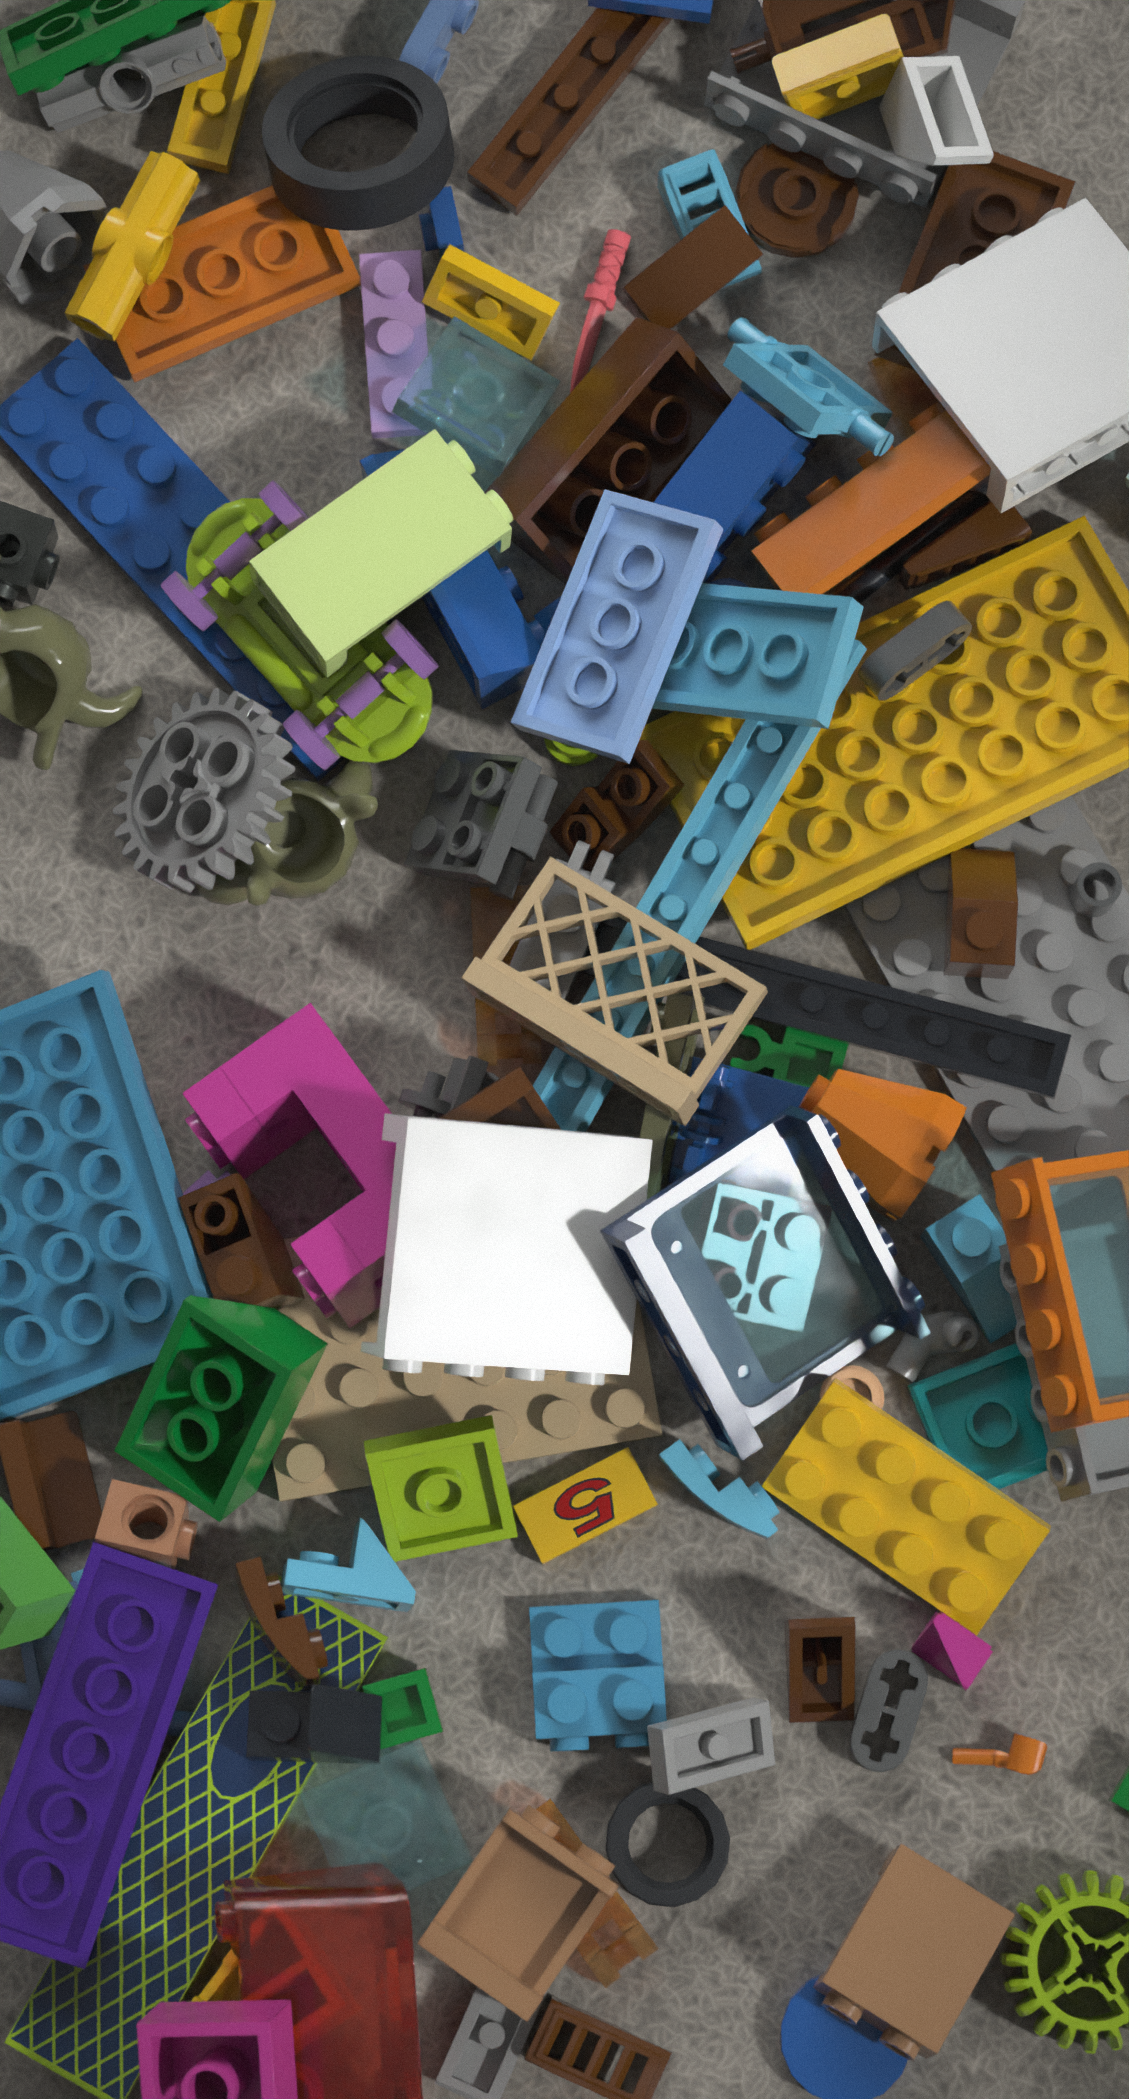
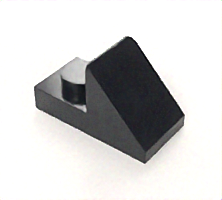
M311 1684V1692L250 1690L246 1757L250 1761L380 1764L383 1697L322 1684Z

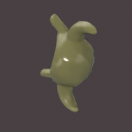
M36 604L4 611L0 606V714L14 724L37 733L33 762L36 768L48 770L52 765L57 742L65 720L85 728H105L122 720L134 709L142 696V687L133 686L117 696H98L86 688L88 675L92 671L89 645L86 639L78 633L71 621Z
M345 758V764L339 773L324 786L310 782L307 779L290 778L282 780L280 785L292 791V796L276 802L274 809L284 816L283 821L277 823L268 822L264 828L270 837V844L264 845L255 841L250 847L254 862L249 865L240 859L234 861L235 873L232 880H228L216 873L213 889L208 890L196 883V888L200 895L215 904L231 905L248 899L250 904L259 906L266 904L270 895L289 899L309 898L329 890L346 875L347 870L351 867L359 844L354 822L372 817L378 808L377 798L370 796L373 787L370 765L365 762H355Z

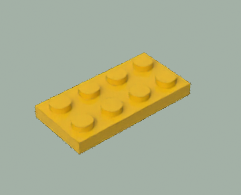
M837 1378L829 1386L762 1485L766 1491L976 1636L1051 1529L1050 1524Z

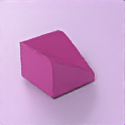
M941 1611L933 1614L912 1645L911 1650L914 1654L958 1683L965 1691L970 1687L993 1653L990 1650L992 1646Z

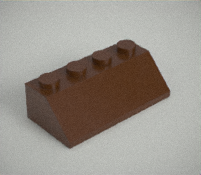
M636 317L484 493L486 494L491 489L494 490L503 499L512 513L514 521L509 524L512 527L511 541L566 585L604 490L653 503L731 403L732 399L679 332Z

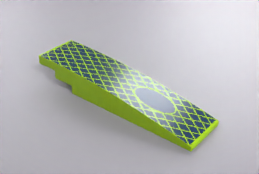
M283 1594L286 1610L277 1612V1619L303 1613L307 1630L316 1628L320 1630L328 1667L318 1669L320 1676L318 1684L359 1691L388 1637L324 1600ZM250 1617L145 1795L86 1968L82 1969L51 1959L4 2042L100 2099H128L140 2077L137 2023L159 2002H183L318 1764L316 1762L250 1761L246 1757L250 1690L311 1692V1689L305 1691L278 1664L261 1640Z

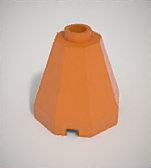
M837 1069L829 1080L819 1074L799 1105V1108L817 1115L821 1114L829 1120L841 1141V1147L836 1150L846 1169L852 1170L864 1184L869 1194L867 1204L873 1210L893 1222L903 1217L936 1168L933 1164L941 1150L945 1152L967 1110V1107L943 1093L842 1069Z

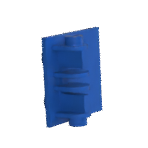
M693 1056L689 1077H692L702 1062V1058ZM720 1064L698 1097V1108L686 1126L681 1124L679 1126L669 1182L674 1183L789 1106L799 1108L809 1087ZM788 1136L726 1176L725 1179L735 1181L734 1184L787 1195L799 1147L792 1136Z

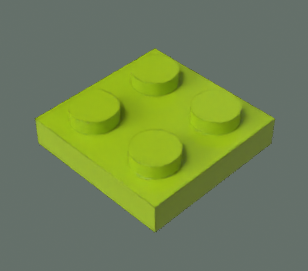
M492 1415L364 1440L365 1456L388 1553L394 1562L518 1537Z

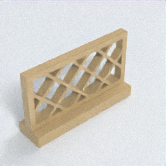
M552 857L546 862L483 958L475 957L461 977L471 995L683 1126H686L698 1108V1097L768 993L766 986ZM556 879L578 892L582 913L546 921L542 900ZM587 898L604 908L590 911ZM535 912L537 923L525 926ZM620 917L631 924L635 946L599 954L593 923ZM585 925L591 956L555 964L548 933ZM641 930L657 941L643 943ZM540 935L546 966L519 972L502 962L515 941ZM675 950L685 956L689 979L652 986L647 955ZM638 958L645 989L608 997L602 966ZM695 963L711 972V974L697 976ZM594 968L600 999L572 1005L561 998L557 976ZM549 978L551 991L535 981ZM727 982L746 994L733 1014L707 1020L700 988ZM692 990L699 1022L662 1030L655 999ZM648 1001L654 1032L626 1038L615 1031L611 1013L612 1008ZM603 1011L605 1024L588 1014ZM723 1029L712 1045L710 1031ZM702 1034L706 1056L692 1077H689L669 1064L665 1042ZM657 1044L659 1058L642 1047Z

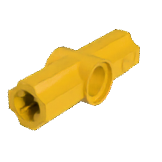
M150 151L120 209L114 207L102 221L92 247L93 260L65 310L67 319L80 327L84 332L101 340L106 339L115 342L144 285L153 284L164 269L173 245L172 233L200 182L198 173L185 165L182 160L165 152L156 153Z

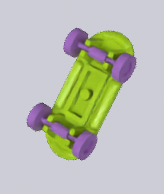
M273 480L258 493L261 499L241 498L225 503L210 513L195 530L187 549L186 573L188 581L178 572L174 571L161 583L162 589L173 603L202 631H205L215 621L295 711L282 724L299 747L322 769L327 770L340 756L355 762L379 763L397 758L412 748L425 732L432 713V689L428 676L439 667L422 644L398 620L395 619L390 625H387L385 622L347 650V664L326 678L252 581L249 561L309 519L307 514Z

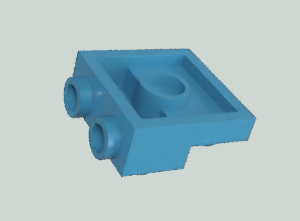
M659 1600L529 1607L536 1739H549L550 1752L588 1750L589 1736L615 1735V1748L649 1746L647 1726L667 1721Z

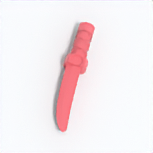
M608 230L603 245L604 250L600 254L599 266H597L594 282L588 284L585 291L584 299L590 303L574 360L570 393L587 375L606 310L613 311L617 299L614 295L617 286L616 281L619 280L622 270L620 268L624 264L631 241V236L620 230Z

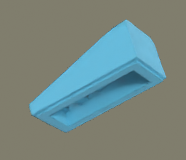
M714 149L667 166L658 172L657 187L680 240L718 210L690 220L688 212L717 201L719 208L726 205L747 232L726 174ZM708 180L709 185L681 196L680 190ZM759 261L751 265L725 287L761 274L762 269Z

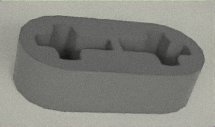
M952 601L941 602L874 651L859 669L858 676L879 700H887L901 692L955 651L966 640L973 626Z
M891 1650L882 1653L872 1663L866 1678L850 1732L849 1746L852 1756L859 1765L870 1771L886 1772L895 1769L904 1761L911 1745L927 1691L928 1674L925 1665L919 1657L909 1651ZM903 1660L908 1663L907 1674L916 1678V1685L913 1690L902 1689L896 1707L893 1709L884 1706L889 1692V1684L880 1680V1673L883 1668L894 1669L897 1661ZM883 1712L893 1716L888 1737L898 1742L895 1753L884 1752L878 1762L869 1759L870 1748L865 1744H861V1736L864 1731L875 1732L877 1730Z

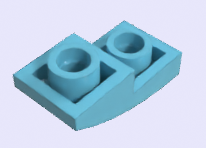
M679 1439L659 1454V1458L673 1476L694 1497L726 1521L764 1539L769 1538L778 1531V1528L771 1519L778 1515L780 1511L758 1481L747 1487L743 1480L738 1477L718 1492L712 1481L719 1477L720 1473L699 1444L688 1450Z

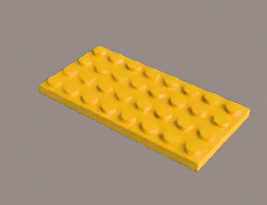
M1085 515L859 623L855 639L860 641L867 650L836 701L829 729L821 728L721 899V903L745 949L752 950L941 859L953 851L970 845L1129 768V591ZM952 601L973 626L966 640L949 656L901 692L887 700H879L858 676L859 669L863 663L880 646L928 610L941 602ZM674 711L645 725L639 741L648 740L685 784L670 803L682 828L746 719Z

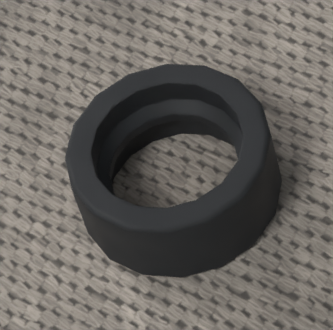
M653 1782L636 1787L619 1801L608 1822L605 1850L608 1860L615 1865L612 1874L629 1894L649 1905L677 1907L697 1901L717 1884L728 1864L730 1835L723 1813L705 1792L695 1787L668 1795L654 1791ZM662 1803L681 1805L693 1812L702 1823L707 1839L705 1856L698 1869L687 1878L672 1883L655 1881L642 1874L633 1863L628 1847L630 1830L636 1818L649 1807Z

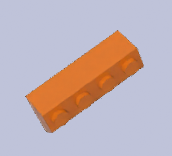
M937 401L908 422L915 433L894 448L891 445L889 450L882 456H875L869 450L859 457L857 461L863 471L848 482L842 484L838 477L834 475L805 496L812 507L791 522L786 513L783 512L754 533L760 545L750 551V554L776 590L824 594L990 475L991 467L940 401Z

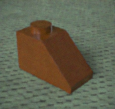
M961 848L949 854L943 975L1008 979L1015 967L1018 894L1015 852Z

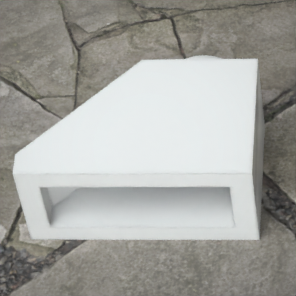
M902 57L879 105L895 156L932 166L990 163L994 154L960 57Z

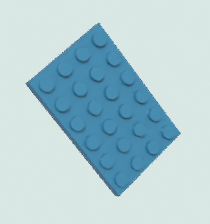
M98 970L0 1010V1423L153 1366L183 1300L190 1295L214 1299L178 1197L183 1196L109 971Z

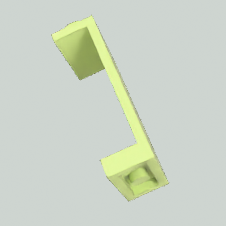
M436 429L429 432L249 561L252 581L326 678L347 664V650L491 546L494 545L499 553L510 547L512 527L509 524L514 519L509 508L494 490L491 489L486 494L471 476L475 472V467L465 450L455 440L447 444Z

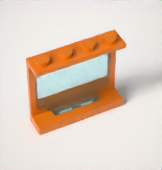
M1129 1150L1047 1163L1043 1162L1042 1157L1033 1158L991 1172L996 1194V1205L1004 1228L1011 1259V1270L1016 1280L1026 1323V1335L1031 1345L1041 1388V1399L1046 1410L1051 1433L1129 1417Z

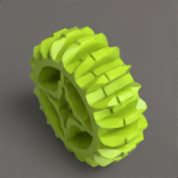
M1085 1870L1082 1877V1891H1076L1071 1876L1067 1873L1059 1874L1057 1878L1061 1896L1054 1898L1051 1891L1045 1885L1039 1884L1034 1888V1892L1044 1907L1036 1912L1031 1906L1019 1902L1015 1908L1019 1916L1027 1919L1030 1923L1025 1932L1014 1926H1009L1004 1934L1010 1940L1021 1943L1020 1953L1007 1951L1000 1954L1001 1964L1010 1967L1020 1966L1021 1969L1020 1975L1011 1976L1003 1981L1004 1989L1007 1992L1027 1990L1029 1995L1018 2001L1014 2010L1020 2017L1030 2015L1038 2008L1042 2011L1033 2026V2031L1039 2036L1043 2037L1055 2023L1060 2024L1056 2035V2044L1060 2048L1068 2049L1073 2043L1076 2031H1080L1083 2051L1088 2054L1096 2052L1099 2032H1104L1106 2042L1112 2050L1122 2049L1123 2039L1119 2027L1126 2025L1129 2030V1998L1125 1995L1124 1989L1117 1977L1119 1960L1129 1951V1894L1124 1900L1120 1899L1124 1887V1879L1121 1876L1112 1874L1107 1880L1104 1892H1100L1097 1872ZM1084 1906H1102L1116 1911L1127 1922L1118 1929H1111L1101 1936H1088L1080 1925L1075 1923L1068 1911ZM1052 1924L1064 1946V1956L1061 1964L1050 1973L1051 1976L1041 1983L1037 1968L1038 1951L1044 1934ZM1072 1933L1078 1942L1084 1945L1088 1944V1948L1095 1952L1099 1945L1106 1948L1104 1951L1105 1955L1099 1959L1098 1963L1102 1969L1100 1974L1107 1982L1108 1989L1102 1981L1092 1978V1975L1084 1971L1081 1978L1074 1974L1076 1972L1075 1968L1081 1964L1082 1959L1078 1953L1080 1948L1073 1940ZM1080 1987H1092L1105 2000L1112 2011L1098 2016H1077L1059 2009L1052 2001L1064 1992L1069 1994Z

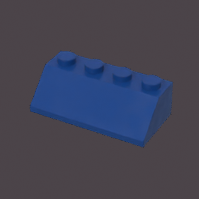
M406 449L372 454L361 459L360 466L363 479ZM486 550L421 597L482 709L525 688L546 636L544 629L537 619L527 623L520 611L517 602L524 599V596L510 568L506 565L497 569L488 550Z

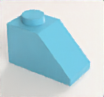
M979 1194L925 1228L920 1238L989 1344L1016 1328L1017 1320L1010 1293L1004 1288L1000 1277L1001 1254L999 1246L1007 1243L1005 1233Z

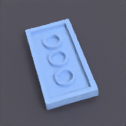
M605 489L511 723L521 731L630 764L723 532V528L714 519Z

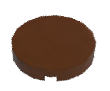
M767 143L752 153L741 168L735 192L737 206L751 239L772 254L791 258L818 255L837 244L853 223L859 197L857 183H855L854 178H846L834 173L824 164L823 160L801 150L799 152L786 151L774 143L769 146Z

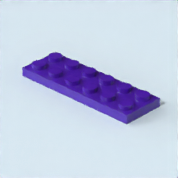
M93 1542L0 1804L1 1942L82 1969L86 1968L218 1584Z

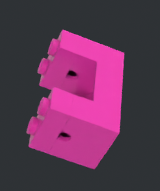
M309 1003L184 1091L182 1094L195 1111L185 1121L217 1166L222 1169L231 1162L243 1179L253 1174L314 1129H318L363 1193L290 1244L303 1262L292 1271L326 1319L338 1312L347 1326L351 1328L380 1307L396 1142L382 1140L384 1114L392 1113L313 1005Z

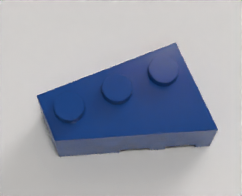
M742 391L738 392L653 502L714 519L723 528L702 582L706 584L712 582L726 564L728 558L723 555L725 550L738 535L744 538L753 530L766 512L767 508L764 505L780 487L783 488L792 480L804 464L805 457L817 445L810 438L790 429L784 423V417L767 403L758 401Z

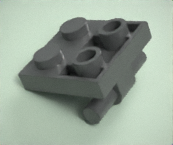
M449 750L445 762L436 773L434 780L435 788L423 818L416 825L412 833L411 848L404 865L427 876L491 884L488 890L490 893L507 900H512L527 861L534 862L548 828V825L543 820L558 782L551 777L540 774L542 767L522 756Z

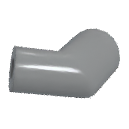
M951 1310L922 1315L931 1333L921 1340L906 1333L886 1368L913 1383L929 1355L951 1352L961 1353L971 1350L979 1339L977 1324L960 1311Z

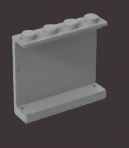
M759 0L756 1L732 48L765 37L763 31L768 30ZM869 0L800 26L803 34L896 0ZM956 0L948 52L939 56L960 57L977 107L1019 25L1026 0ZM730 52L719 74L711 71L707 79L704 106L715 110L714 114L722 121L733 126H743L745 124L767 134L768 138L775 145L786 151L799 152L801 150L823 160L824 164L831 171L846 178L857 176L880 187V190L887 197L896 202L908 204L911 201L927 208L948 166H932L895 156L879 108L885 94L817 120L787 106L772 61L738 74Z

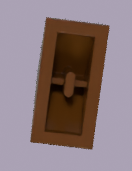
M855 1617L788 1619L784 1621L789 1723L847 1721L855 1719Z

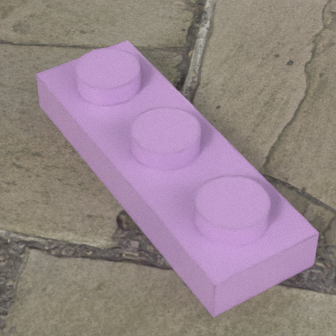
M421 250L359 254L372 439L427 435L434 430L426 312L425 304L422 303L424 284Z

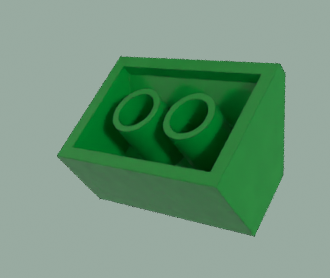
M193 1295L188 1296L181 1304L114 1451L218 1522H221L257 1492L328 1343L275 1308Z

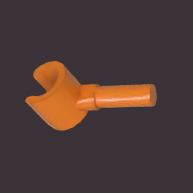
M1014 1733L1009 1753L996 1749L953 1748L952 1763L995 1766V1768H1005L1021 1774L1032 1775L1042 1768L1047 1745L1042 1741Z

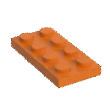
M269 186L175 227L172 233V249L164 269L153 284L144 285L115 341L135 383L361 286L360 276L339 230L320 227L299 218L283 205L276 195L273 186ZM91 263L83 266L85 273Z

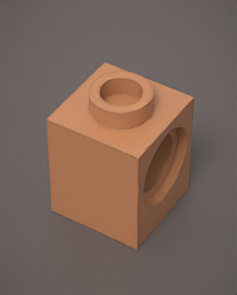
M112 1479L96 1532L95 1543L175 1570L178 1558L190 1559L197 1534L198 1522L189 1520L188 1501L180 1495ZM145 1522L157 1523L165 1529L162 1535L151 1540L140 1539L132 1533L135 1527Z

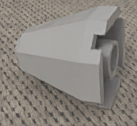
M10 150L0 151V279L5 288L20 304L56 301L70 290L60 283L79 266L85 275L83 266L91 263L93 260V243L102 221L108 214L104 210L107 207L103 199L88 184Z

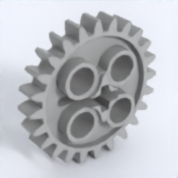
M215 688L210 699L199 692L193 693L190 709L178 702L173 703L172 720L169 723L156 717L153 720L156 735L152 740L139 736L137 743L143 751L139 759H126L124 765L133 771L130 780L122 781L116 785L117 790L127 795V800L113 808V814L125 820L114 832L116 837L127 842L121 853L135 862L133 868L170 890L176 886L187 893H191L196 883L210 890L213 889L216 873L228 880L234 878V861L237 859L249 865L254 862L250 847L255 841L264 845L270 844V837L264 828L268 822L277 823L283 821L284 816L274 808L277 801L291 797L292 791L280 785L282 779L295 772V766L282 759L290 752L293 746L292 743L280 737L285 728L282 723L271 717L272 711L234 690L231 695H228L219 688Z

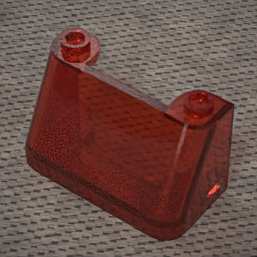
M380 1862L224 1881L225 1901L216 1902L215 1924L219 1942H230L231 1949L238 1958L240 2000H291L297 2098L423 2099L412 1921L408 1895L402 1881Z

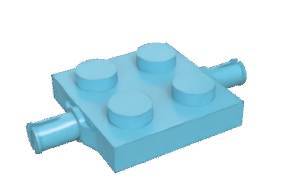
M739 318L731 325L727 337L734 344L723 366L742 380L740 386L745 393L758 401L772 404L785 415L783 421L790 429L808 438H816L818 434H837L846 438L854 437L875 456H882L889 450L894 441V436L891 432L886 431L885 427L893 412L808 345H789L778 342L774 337L766 336L746 318Z

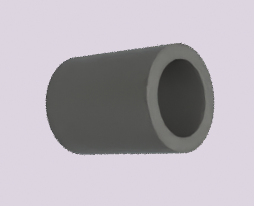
M1097 862L1087 865L1080 872L1071 887L1070 899L1073 907L1080 914L1087 917L1104 915L1111 909L1121 893V877L1117 870L1109 864ZM1087 880L1101 882L1108 891V898L1105 900L1090 898L1084 890L1083 882Z

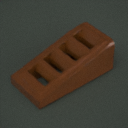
M989 500L905 560L898 581L905 590L915 589L983 564L1028 543L1032 530L1014 506L1000 513L991 500Z
M552 1995L527 2049L524 2060L608 2099H651L672 2052ZM564 2020L575 2024L576 2027L562 2057L558 2058L550 2054V2050ZM588 2031L600 2035L584 2070L573 2064ZM613 2041L624 2046L609 2081L597 2075ZM637 2052L648 2057V2060L632 2093L621 2088V2085Z

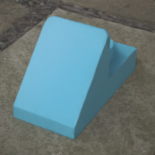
M359 1518L354 1528L348 1568L338 1566V1556L315 1551H301L299 1560L288 1558L283 1567L281 1577L283 1594L408 1612L414 1605L415 1589L362 1518Z

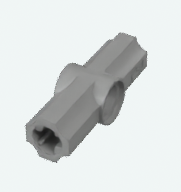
M203 15L177 25L173 30L161 37L149 40L141 37L121 47V52L107 63L98 66L85 64L66 73L64 80L59 85L48 91L36 93L39 109L48 126H52L57 133L115 111L127 114L137 113L147 108L157 95L224 71L226 59L223 54L221 40L213 23L209 22ZM124 68L134 69L143 76V79L136 81L127 80L120 76L117 71Z

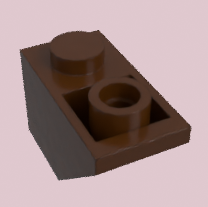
M234 1173L178 1197L214 1299L271 1307L277 1310L305 1299L299 1280L292 1271L294 1266L283 1237L240 1174Z

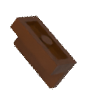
M67 1411L30 1422L18 1419L0 1424V1454L15 1515L44 1552L94 1539L102 1515V1508L78 1414L75 1411Z

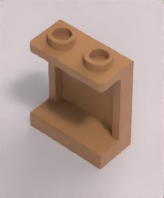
M529 1804L522 1814L511 1807L509 1808L417 1943L527 2022L605 1904L619 1887V1883L609 1877L615 1868L613 1863L584 1843H582L576 1853L554 1838L561 1827Z
M901 1843L889 1853L878 1872V1875H880L879 1879L828 1968L819 1976L813 1988L826 1996L822 2006L829 2012L853 2025H856L860 2018L883 2032L879 2041L885 2047L905 2059L914 2061L917 2054L924 2058L938 2054L1015 1914Z

